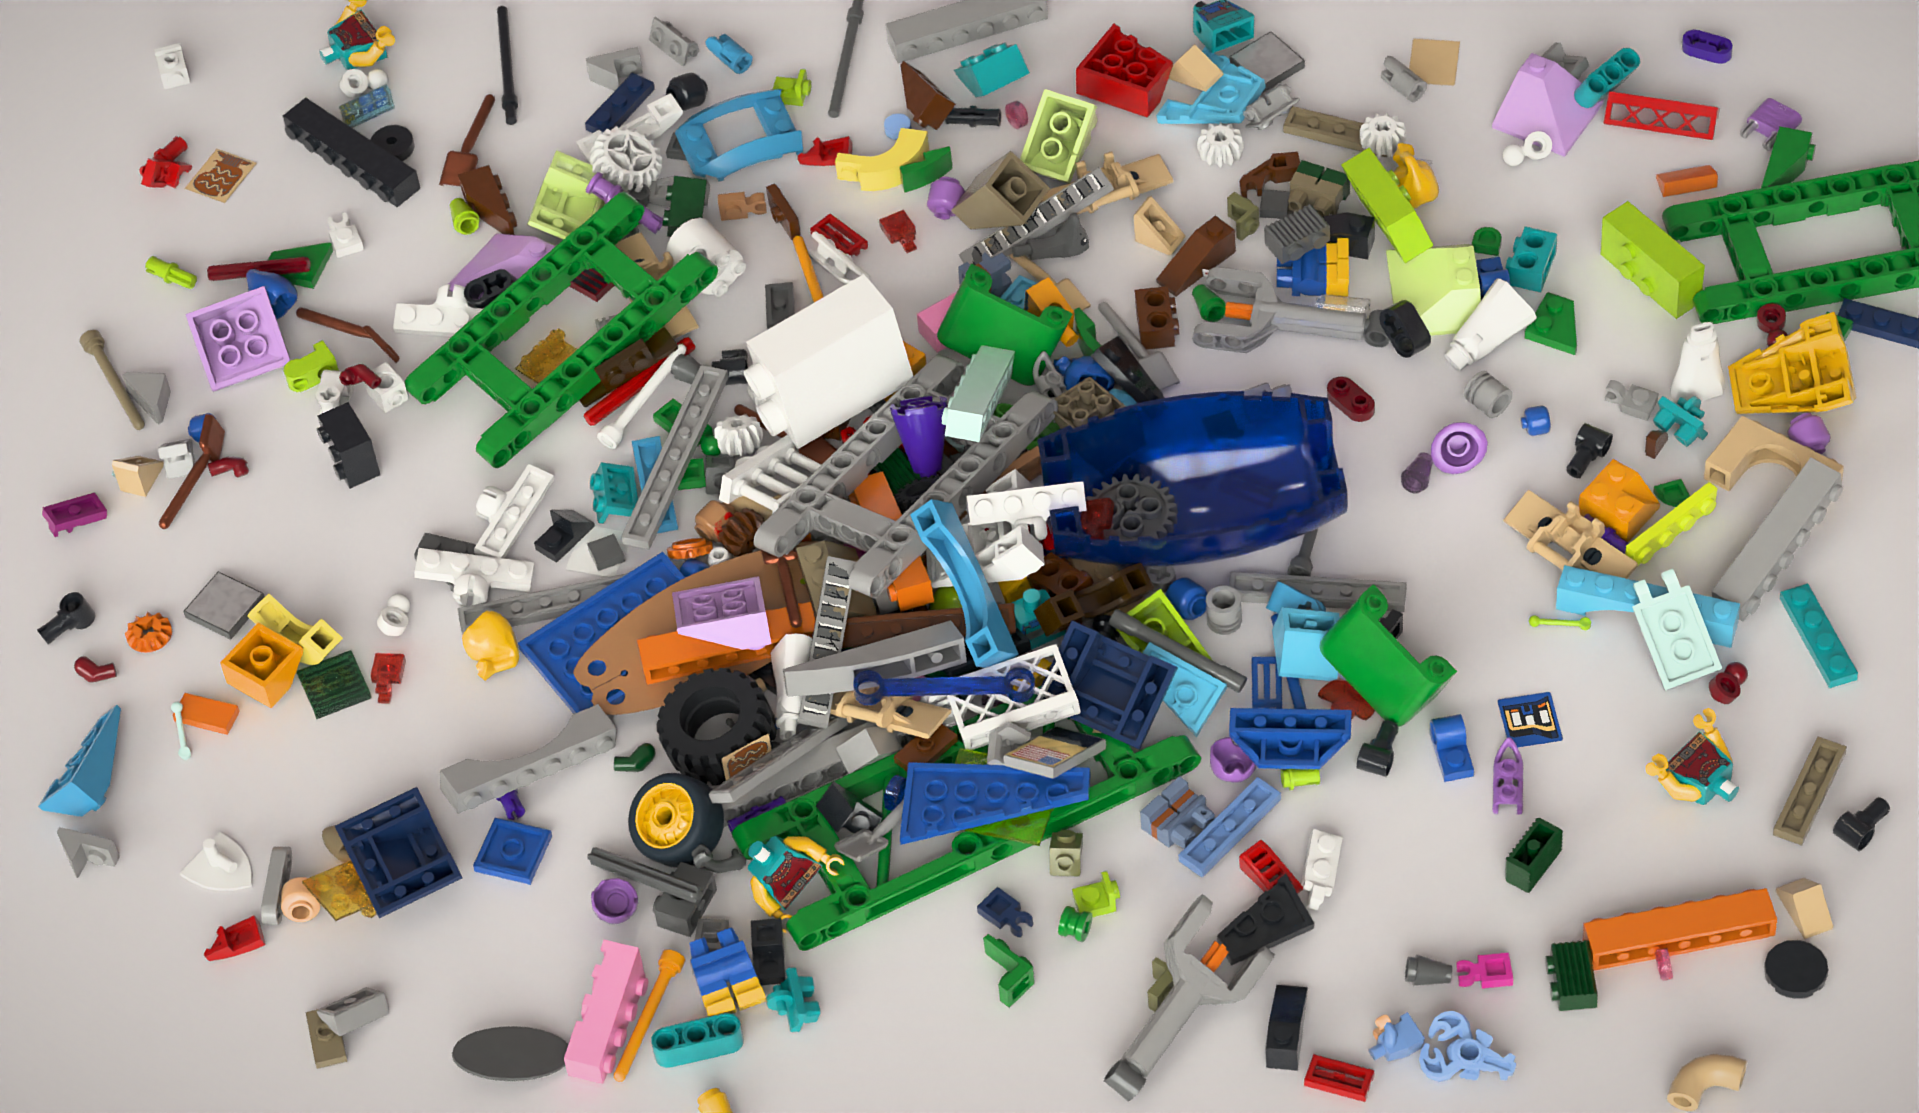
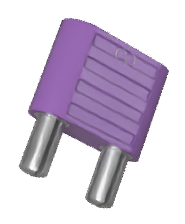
M1767 98L1747 118V124L1739 134L1741 137L1747 138L1755 130L1768 137L1762 146L1769 151L1774 146L1779 127L1795 129L1802 122V117L1797 111L1772 98Z

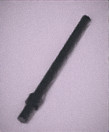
M499 6L497 8L504 93L501 101L502 108L505 110L506 123L513 125L517 121L516 109L518 108V100L514 94L507 7Z

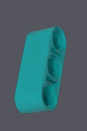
M1623 48L1589 74L1574 91L1576 102L1584 108H1591L1606 97L1609 91L1612 92L1621 85L1640 65V57L1637 52L1630 48Z
M730 1013L663 1027L656 1030L651 1037L655 1060L657 1064L665 1068L732 1054L740 1050L744 1043L740 1020L737 1016ZM727 1032H733L729 1035H724Z

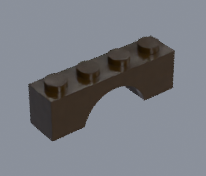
M1140 562L1119 570L1106 579L1076 592H1073L1071 589L1051 597L1033 612L1045 636L1049 637L1068 629L1071 621L1081 624L1134 603L1153 590L1154 586Z

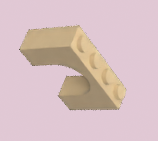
M1742 416L1707 458L1704 479L1730 491L1741 476L1754 465L1761 463L1780 464L1790 469L1797 476L1812 457L1841 473L1842 481L1844 466L1834 459L1827 458L1811 448L1787 438L1781 433H1776L1762 426L1757 421H1752Z

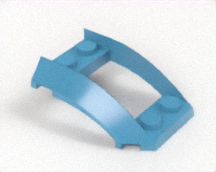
M782 89L760 91L729 98L696 113L676 130L675 135L693 174L704 178L706 175L717 177L718 181H724L726 176L750 165L782 158L783 154L796 152L797 155L802 153V131H796L780 97ZM753 107L767 136L750 141L717 156L703 124L725 114Z

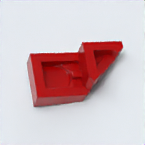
M849 136L824 141L823 143L817 137L813 141L814 146L807 153H800L797 159L802 165L836 166L837 154L852 155L853 143Z
M148 158L141 184L150 188H164L166 185L176 188L179 185L180 175L184 171L189 173L192 165L178 161Z
M252 916L228 927L226 930L224 927L219 926L216 931L218 937L211 949L205 950L204 956L208 961L234 957L265 946L259 920Z

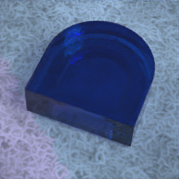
M895 775L889 781L884 793L886 809L893 811L904 799L906 778Z

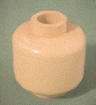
M296 877L287 881L281 890V910L284 916L295 922H306L316 917L320 911V888L318 884L306 877Z

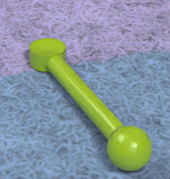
M1536 615L1529 618V624L1532 627L1543 624L1579 626L1582 630L1591 628V620L1587 617L1581 618L1580 621L1540 619Z

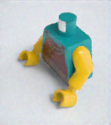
M348 0L351 4L346 5L338 21L328 30L327 35L330 46L319 50L320 56L326 65L339 59L346 70L358 67H371L375 62L388 58L385 45L392 46L395 43V37L392 35V30L386 26H381L376 30L363 11L357 10V7H363L367 0Z
M1706 708L1703 710V714L1707 719L1706 722L1703 721L1700 714L1695 715L1693 718L1694 725L1700 729L1704 728V733L1699 731L1669 761L1662 754L1654 755L1652 757L1653 762L1648 763L1645 768L1647 774L1659 776L1658 781L1674 799L1695 801L1701 805L1707 804L1716 794L1730 802L1739 791V787L1730 781L1733 769L1731 755L1718 728H1713L1712 726L1716 720L1715 712L1710 708Z
M774 836L766 845L761 841H756L748 850L749 856L753 858L748 865V870L753 875L750 880L753 898L769 917L774 916L775 919L781 918L782 920L784 918L790 919L792 916L786 913L783 914L780 908L782 907L786 910L823 867L820 861L826 864V869L831 875H838L839 873L829 865L832 861H839L844 865L843 858L837 854L828 855L825 848L806 836H788L785 839Z

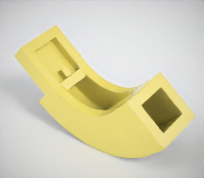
M901 128L895 145L887 152L877 156L838 153L835 160L837 178L860 182L861 191H879L900 185V166L924 161L923 152L929 151L927 131Z
M269 593L247 615L255 624L260 623L303 647L304 651L300 662L307 665L319 664L343 639L322 618L314 626L298 620Z

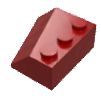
M1113 23L1076 68V94L1148 118L1161 102L1173 67V61L1151 47H1143L1138 43L1136 37L1131 34L1126 36L1120 32V27Z

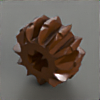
M744 508L741 512L736 511L734 516L728 518L727 523L721 527L722 531L719 533V538L721 539L720 542L724 545L723 547L734 556L752 553L756 548L754 545L755 533L765 522L764 518L753 509Z

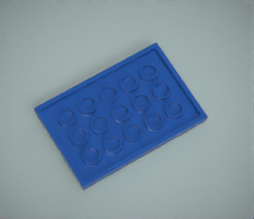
M661 552L518 642L519 649L573 714L593 706L591 701L593 693L588 686L581 685L573 674L579 659L602 635L632 610L686 577L666 554ZM600 660L593 661L588 666V672L594 676L602 675L606 670V664ZM621 671V676L628 675V671ZM614 689L608 692L606 699L610 704L617 705L624 701L625 693L620 689Z

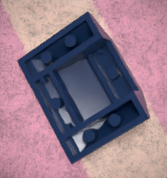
M1071 621L1058 650L1073 690L1076 693L1081 713L1068 718L1140 750L1178 667L1152 655H1145L1111 640L1093 629ZM1055 658L1048 670L1050 672L1056 663ZM1058 670L1056 674L1061 676L1060 671ZM1045 677L1040 689H1042L1048 677ZM1053 680L1047 692L1058 695L1067 692L1064 684Z
M417 787L335 826L379 918L462 879V875L451 853H449Z

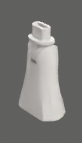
M1496 279L1474 312L1457 332L1450 343L1451 348L1444 354V357L1457 371H1461L1467 364L1471 365L1480 360L1504 341L1533 323L1537 318L1535 311L1506 281Z
M1704 322L1693 326L1683 342L1679 366L1670 388V397L1676 403L1681 397L1688 401L1691 397L1696 396L1701 401L1723 395L1726 386L1720 360L1719 342L1714 325L1711 322Z
M786 634L771 652L777 690L776 726L780 728V739L788 740L796 734L802 696H787L783 669L809 661L812 638L804 634Z

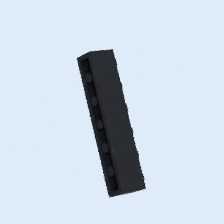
M305 97L283 115L284 130L290 139L302 143L309 152L317 153L327 164H333L345 176L354 178L363 188L375 192L384 202H390L398 208L420 190L415 169Z

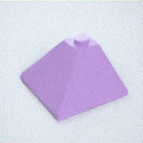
M1531 53L1519 69L1492 123V128L1521 140H1525L1533 132H1544L1552 141L1551 152L1565 157L1599 111L1604 100L1602 99L1591 108L1580 106L1575 100L1574 91L1581 82L1556 62ZM1533 142L1534 145L1541 147L1540 143Z
M496 234L449 283V291L453 292L455 284L466 287L470 281L499 269L507 270L519 279L556 246L534 236ZM484 291L479 295L478 299L483 296Z
M264 286L185 314L213 392L283 367L290 361Z
M759 576L672 593L678 634L738 649L758 650L765 647V645L772 644Z

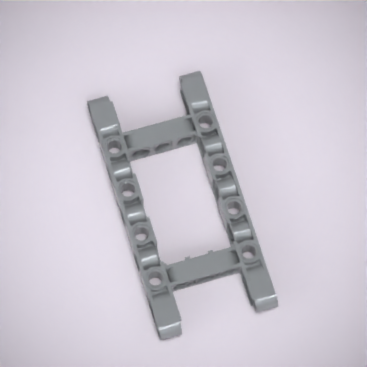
M937 354L873 414L758 528L754 536V545L760 550L777 557H782L784 554L787 555L814 529L864 550L866 553L853 565L854 569L849 576V587L871 598H877L928 548L920 539L910 514L929 500L934 499L952 503L959 517L967 508L965 496L982 494L1055 418L1053 412H1057L1058 403L1055 399L1035 391L1029 394L1025 393L1001 418L992 415L979 442L951 437L961 441L962 445L966 446L968 444L971 447L897 521L844 500L843 498L845 496L848 497L868 477V473L879 462L882 463L902 444L890 413L891 404L894 403L897 408L900 407L901 400L923 396H932L933 401L940 402L939 396L947 398V403L949 404L950 398L948 396L955 390L956 386H959L964 366L959 361Z

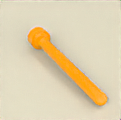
M797 235L793 238V244L812 299L816 302L824 296L804 239Z
M663 950L658 961L660 974L614 1072V1079L618 1082L625 1080L671 977H675L676 974L680 973L686 961L684 956L674 950Z

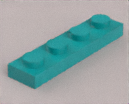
M1809 584L1781 591L1780 600L1829 689L1856 681L1858 672Z

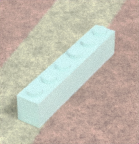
M981 345L978 353L972 355L970 365L967 364L965 375L961 376L959 386L955 388L954 397H950L948 408H944L942 424L946 425L945 436L980 441L1011 379L1015 351Z

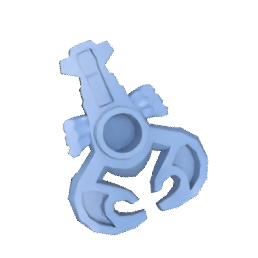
M1447 1011L1435 1017L1429 1029V1038L1433 1039L1440 1029H1444L1445 1032L1439 1035L1438 1041L1448 1040L1458 1034L1459 1039L1453 1041L1446 1048L1447 1056L1450 1060L1448 1064H1446L1442 1053L1436 1047L1433 1050L1435 1058L1430 1059V1044L1425 1043L1421 1049L1419 1062L1421 1070L1429 1079L1437 1082L1446 1081L1460 1069H1464V1071L1460 1073L1459 1077L1469 1080H1477L1480 1070L1484 1072L1498 1071L1501 1080L1507 1081L1508 1076H1513L1516 1068L1515 1056L1510 1053L1502 1058L1498 1053L1489 1049L1492 1036L1488 1035L1485 1031H1481V1029L1476 1030V1040H1474L1470 1023L1465 1015L1455 1011Z

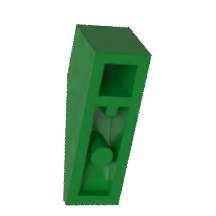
M1779 127L1761 188L1792 183L1805 171L1807 161H1813L1816 145L1811 144L1812 132Z

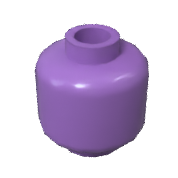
M940 177L939 180L934 181L930 186L927 207L934 213L935 217L943 220L950 219V216H956L951 210L958 203L965 190L957 179Z
M1804 413L1795 417L1790 422L1791 426L1787 431L1789 439L1807 446L1819 454H1823L1826 451L1825 447L1830 442L1831 436L1821 417L1811 413Z

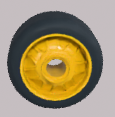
M679 773L662 774L645 783L635 795L628 816L630 836L637 849L647 858L670 867H678L680 862L693 866L694 858L692 852L701 844L705 845L712 853L720 841L724 828L722 804L712 803L709 796L710 791L713 789L698 779Z

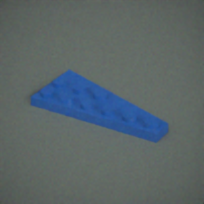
M908 762L900 844L903 845L1089 800L1090 768L1073 767L1052 779L1007 767L1006 765Z

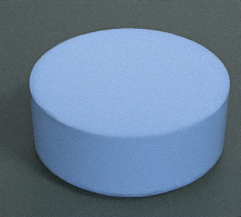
M892 114L884 121L885 134L890 139L897 140L901 128L911 129V121L904 114Z

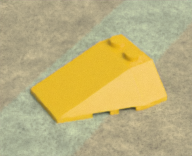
M1835 312L1799 324L1800 329L1786 337L1784 334L1775 338L1777 342L1761 351L1758 348L1728 366L1737 414L1821 412L1854 402L1856 392L1849 355Z

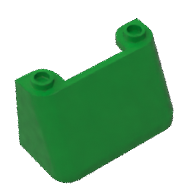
M971 263L938 329V340L945 347L970 359L973 354L978 353L981 345L1015 351L1011 379L1022 385H1034L1033 367L1038 356L1045 351L1049 358H1051L1073 313L1058 306L1046 307L1040 317L989 293L992 286L990 274ZM1041 361L1039 365V376L1043 374L1046 368L1045 361Z
M1373 584L1329 629L1320 641L1319 647L1325 659L1385 721H1392L1400 727L1407 724L1434 700L1457 671L1446 659L1437 655L1426 658L1420 664L1378 621L1386 613L1388 602L1384 594Z

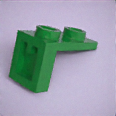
M987 934L983 938L986 955L1008 971L1000 979L998 987L1000 1001L1010 1008L1035 984L1033 965L1026 957H1019L1012 952L1003 940H996L990 934Z

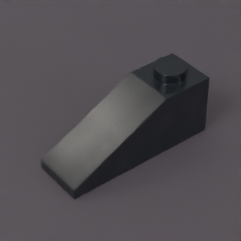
M1348 212L1322 216L1330 225V241L1327 243H1337V238H1349V256L1368 260L1375 240V217Z
M1276 985L1266 1040V1068L1298 1071L1308 987Z

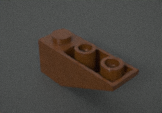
M489 165L458 174L464 199L478 214L479 218L502 234L515 235L513 228L518 227L513 211H507L510 205L506 193L501 194L499 191L502 190V185L498 174L493 175Z

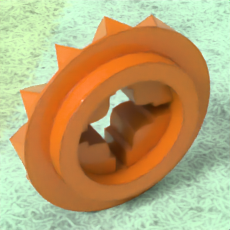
M706 538L680 540L672 543V546L667 548L668 557L679 560L704 556L713 550V542L706 541Z
M147 611L146 616L141 618L136 616L133 623H128V630L125 632L127 643L138 652L147 653L159 650L169 642L172 636V626L168 618L162 617L159 612L151 615ZM150 627H153L154 632H148L144 635L143 630H149Z

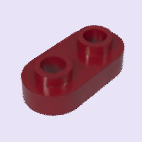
M1335 377L1328 382V400L1351 420L1364 422L1373 417L1375 413L1374 399L1355 382L1347 377Z

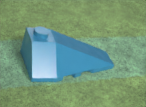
M118 705L102 715L81 743L82 748L66 763L65 767L68 770L62 775L60 780L58 778L55 779L38 806L41 810L82 817L90 810L97 811L106 801L104 794L111 781L121 708Z

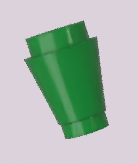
M1200 284L1196 286L1192 291V296L1202 319L1209 322L1221 320L1226 311L1225 301L1205 285Z

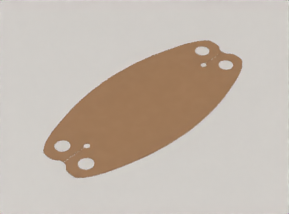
M819 541L800 542L796 546V548L816 543ZM761 550L732 558L676 582L632 610L602 635L583 654L574 668L573 674L576 680L581 685L588 686L593 693L591 700L593 706L598 704L607 715L629 714L665 706L664 699L668 693H673L675 685L680 681L684 683L689 678L685 676L647 685L637 640L650 635H661L677 630L672 593L759 576L765 610L784 608L786 603L779 577L778 563L764 564ZM798 558L787 561L797 602H811L806 585L800 583L803 576ZM771 658L726 668H729L732 673L734 670H738L747 676L771 662ZM596 660L603 661L606 664L605 672L599 676L591 675L588 672L589 664ZM623 670L628 671L626 676H621L620 673ZM614 689H620L625 693L624 701L617 705L610 704L606 699L608 692Z

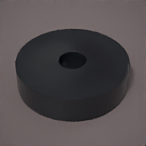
M400 125L382 127L371 137L372 142L401 161L406 160L414 151L412 133Z

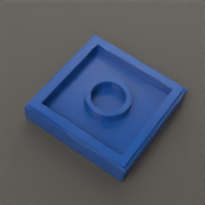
M494 818L474 862V871L531 885L552 838L551 830Z

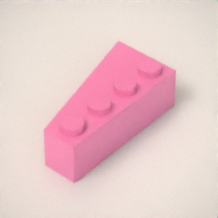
M604 940L601 947V952H604L602 965L595 964L592 973L594 978L592 995L585 994L582 1003L581 1017L583 1022L576 1021L564 1057L569 1076L601 1084L604 1083L607 1074L612 1073L615 1067L616 1052L619 1047H623L627 1036V1026L630 1021H634L637 1014L638 1000L640 996L646 994L648 988V978H645L639 948Z

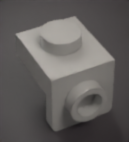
M1554 43L1541 56L1556 62L1576 79H1579L1581 74L1590 66L1586 57L1566 55L1561 43Z
M1007 722L989 734L987 764L1004 765L1003 755L1029 741L1031 733L1011 722Z

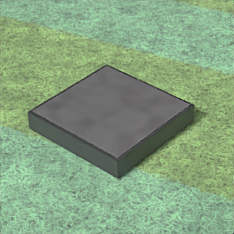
M1271 31L1229 56L1230 63L1237 67L1241 65L1264 79L1266 88L1263 93L1305 68V60Z
M218 571L183 612L185 618L231 640L248 621L249 617L247 615L265 595Z

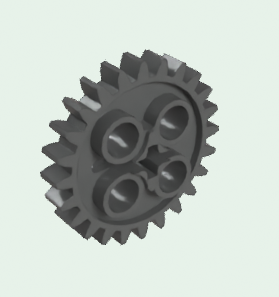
M1126 474L1123 475L1122 481L1112 477V484L1109 485L1106 482H1101L1102 490L1093 488V497H1086L1087 511H1083L1084 515H1082L1086 534L1091 535L1092 543L1099 541L1100 549L1109 545L1111 554L1117 549H1121L1122 556L1126 554L1127 550H1132V553L1136 556L1140 548L1148 553L1149 545L1159 548V539L1168 541V533H1174V524H1177L1178 514L1174 495H1169L1168 487L1161 488L1159 480L1151 484L1150 476H1147L1143 481L1139 480L1138 474L1134 476L1133 480H1129Z

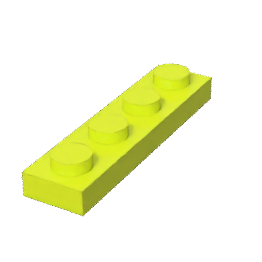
M1710 482L1705 484L1626 545L1625 555L1636 561L1638 566L1641 563L1646 564L1655 552L1662 547H1668L1677 535L1682 531L1690 530L1700 517L1709 515L1715 509L1717 488Z

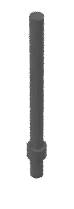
M853 0L852 7L848 9L846 18L848 26L828 115L832 118L839 116L857 29L863 19L864 12L862 7L864 0Z

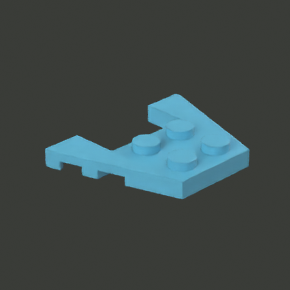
M1205 46L1202 52L1222 71L1223 76L1206 92L1202 91L1193 105L1167 99L1156 115L1157 121L1160 124L1241 123L1245 118L1243 112L1246 110V106L1256 101L1266 88L1265 81L1241 65L1239 67L1233 65L1226 56H1218L1215 53H1211Z

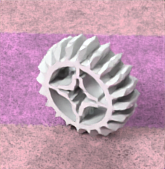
M617 126L612 130L606 129L602 135L600 134L596 138L590 150L591 157L589 163L593 165L592 172L602 173L604 179L615 186L620 185L623 191L627 193L628 190H632L634 183L637 184L636 192H641L643 184L650 188L652 181H656L662 171L663 157L660 156V148L654 147V140L648 141L646 134H638L637 129L629 131L626 126L622 130Z

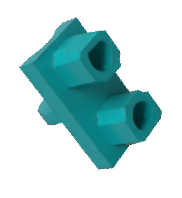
M1664 396L1658 401L1660 410L1653 419L1656 427L1667 432L1676 422L1680 425V428L1675 432L1674 436L1686 447L1696 440L1697 437L1704 440L1708 432L1703 429L1704 423L1699 420L1705 415V412L1699 409L1701 406L1699 398L1693 396L1687 401L1681 397L1677 405Z
M787 968L786 980L780 985L773 986V992L767 996L766 1003L769 1009L778 1011L779 1015H787L791 1032H800L803 1023L817 1022L821 1011L817 1001L804 1002L803 997H812L814 993L813 978L798 976L796 968Z

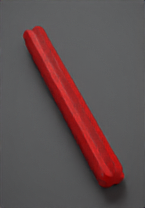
M689 337L683 338L677 343V345H685V356L689 355L696 348ZM668 356L619 386L586 411L583 415L586 422L590 426L598 424L636 395Z

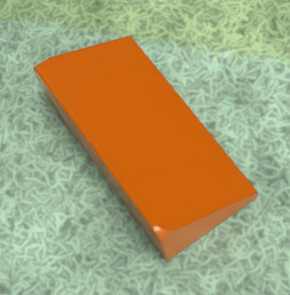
M1711 165L1656 174V179L1662 196L1667 197L1717 188L1718 174Z

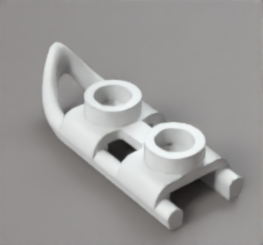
M817 231L812 233L811 237L819 245L816 252L812 249L807 250L808 254L839 281L847 284L854 280L846 278L848 270H852L860 276L865 274L867 278L870 277L868 273L853 263V259L849 254H845L840 249H837L833 240L827 239ZM830 258L835 261L833 267L828 263Z

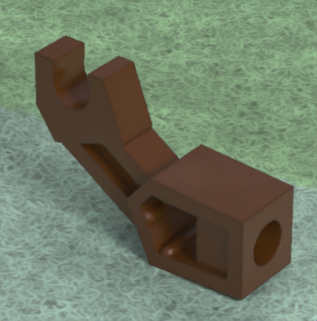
M1298 152L1272 154L1270 159L1246 175H1243L1239 181L1241 196L1247 198V191L1250 189L1257 191V197L1262 196V190H1264L1265 184L1270 180L1275 184L1291 181L1300 164Z

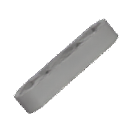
M274 846L272 849L261 905L263 924L279 925L281 923L283 915L281 910V890L284 884L289 881L292 867V851L290 847Z

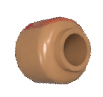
M711 500L696 514V525L694 528L701 538H706V541L720 542L719 533L722 531L721 527L727 523L728 518L734 516L736 510L730 503Z

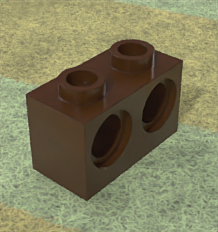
M1168 286L1134 290L1141 344L1146 350L1175 347L1174 335H1180L1178 318H1172V314H1176L1175 297H1169Z
M1052 552L1044 557L1045 565L1035 573L1027 576L1031 589H1044L1050 597L1071 589L1073 592L1092 586L1094 583L1092 577L1085 570L1079 571L1073 567L1068 559L1065 557L1060 558Z

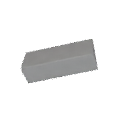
M366 987L320 1008L317 1014L335 1034L342 1036L387 1015L389 1010L385 993Z

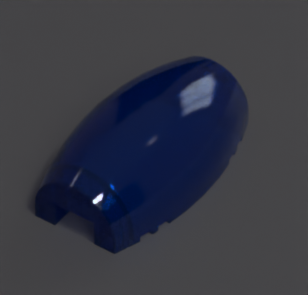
M1244 391L1179 395L1115 409L1114 415L1098 419L1096 415L1088 418L1087 424L1072 428L1069 425L1037 440L1043 486L1083 481L1086 501L1087 496L1093 497V488L1102 490L1101 482H1106L1110 485L1112 484V477L1122 481L1123 475L1126 474L1129 480H1133L1134 476L1138 474L1140 481H1143L1147 476H1150L1151 484L1159 480L1161 488L1168 487L1169 495H1174L1175 503L1177 504V524H1174V533H1168V536L1160 539L1153 538L1152 536L1138 537V541H1120L1119 536H1109V540L1091 539V535L1086 534L1082 516L1084 514L1083 511L1079 512V506L1049 510L1048 523L1054 555L1119 566H1132L1142 563L1144 567H1169L1208 563L1243 556L1279 545L1321 527L1347 513L1348 491L1343 468H1338L1333 444V420L1328 398L1296 393H1291L1290 397H1274L1273 392L1262 391V396H1244Z

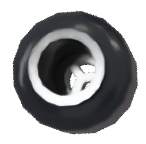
M686 73L670 80L666 89V95L671 93L681 109L685 111L702 105L708 88L706 82L697 74Z

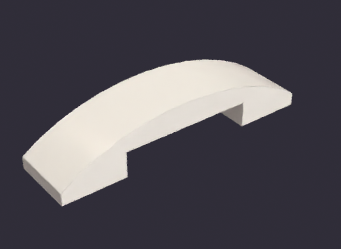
M670 93L647 105L649 113L621 126L619 129L622 130L625 126L629 131L637 129L638 134H646L648 141L654 140L682 116L683 110ZM600 130L576 141L577 146L588 162H590V150L596 138L600 134L602 135Z

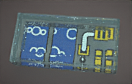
M387 84L339 106L342 121L351 128L395 108L391 90Z

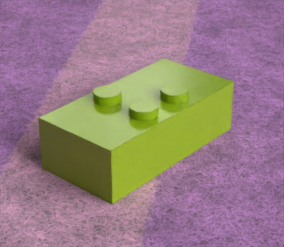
M1370 147L1341 164L1358 198L1369 214L1375 217V222L1404 263L1434 246L1415 209L1409 202L1411 197L1403 185L1397 186L1400 182L1392 169L1388 172Z
M1629 201L1602 218L1601 255L1615 266L1626 279H1630L1636 284L1643 294L1649 295L1675 319L1695 307L1693 297L1696 293L1703 290L1705 268L1703 263Z

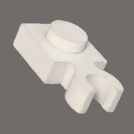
M345 212L342 213L343 220L339 223L334 222L332 217H328L331 230L329 236L337 258L364 250L355 224L350 225L348 215Z

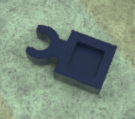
M996 887L977 906L979 915L1000 930L1006 924L1009 925L1011 933L1016 937L1020 938L1023 936L1022 928L1018 926L1019 923H1025L1029 927L1033 926L1032 916L1025 911H1020V902L999 887Z

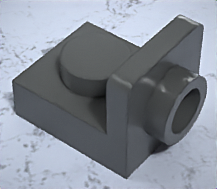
M706 455V494L720 495L722 477L735 468V456Z

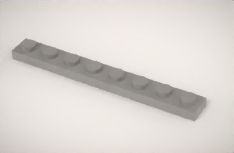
M705 365L700 366L622 533V544L650 550L729 378L727 370Z

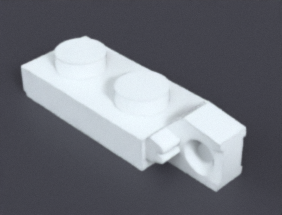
M1313 829L1311 832L1301 882L1303 889L1309 890L1307 908L1319 910L1320 904L1323 903L1324 895L1330 897L1334 888L1343 837Z

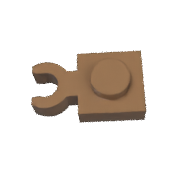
M745 192L717 194L721 221L748 218V213L750 212L758 215L767 213L764 193H754L750 197H745Z

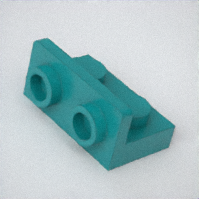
M601 462L596 473H593L590 478V489L594 492L593 511L597 514L598 523L604 524L609 514L630 517L638 501L634 468L632 466Z

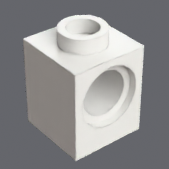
M387 362L372 370L382 379L381 384L376 389H371L365 384L368 395L385 413L408 400L404 381Z

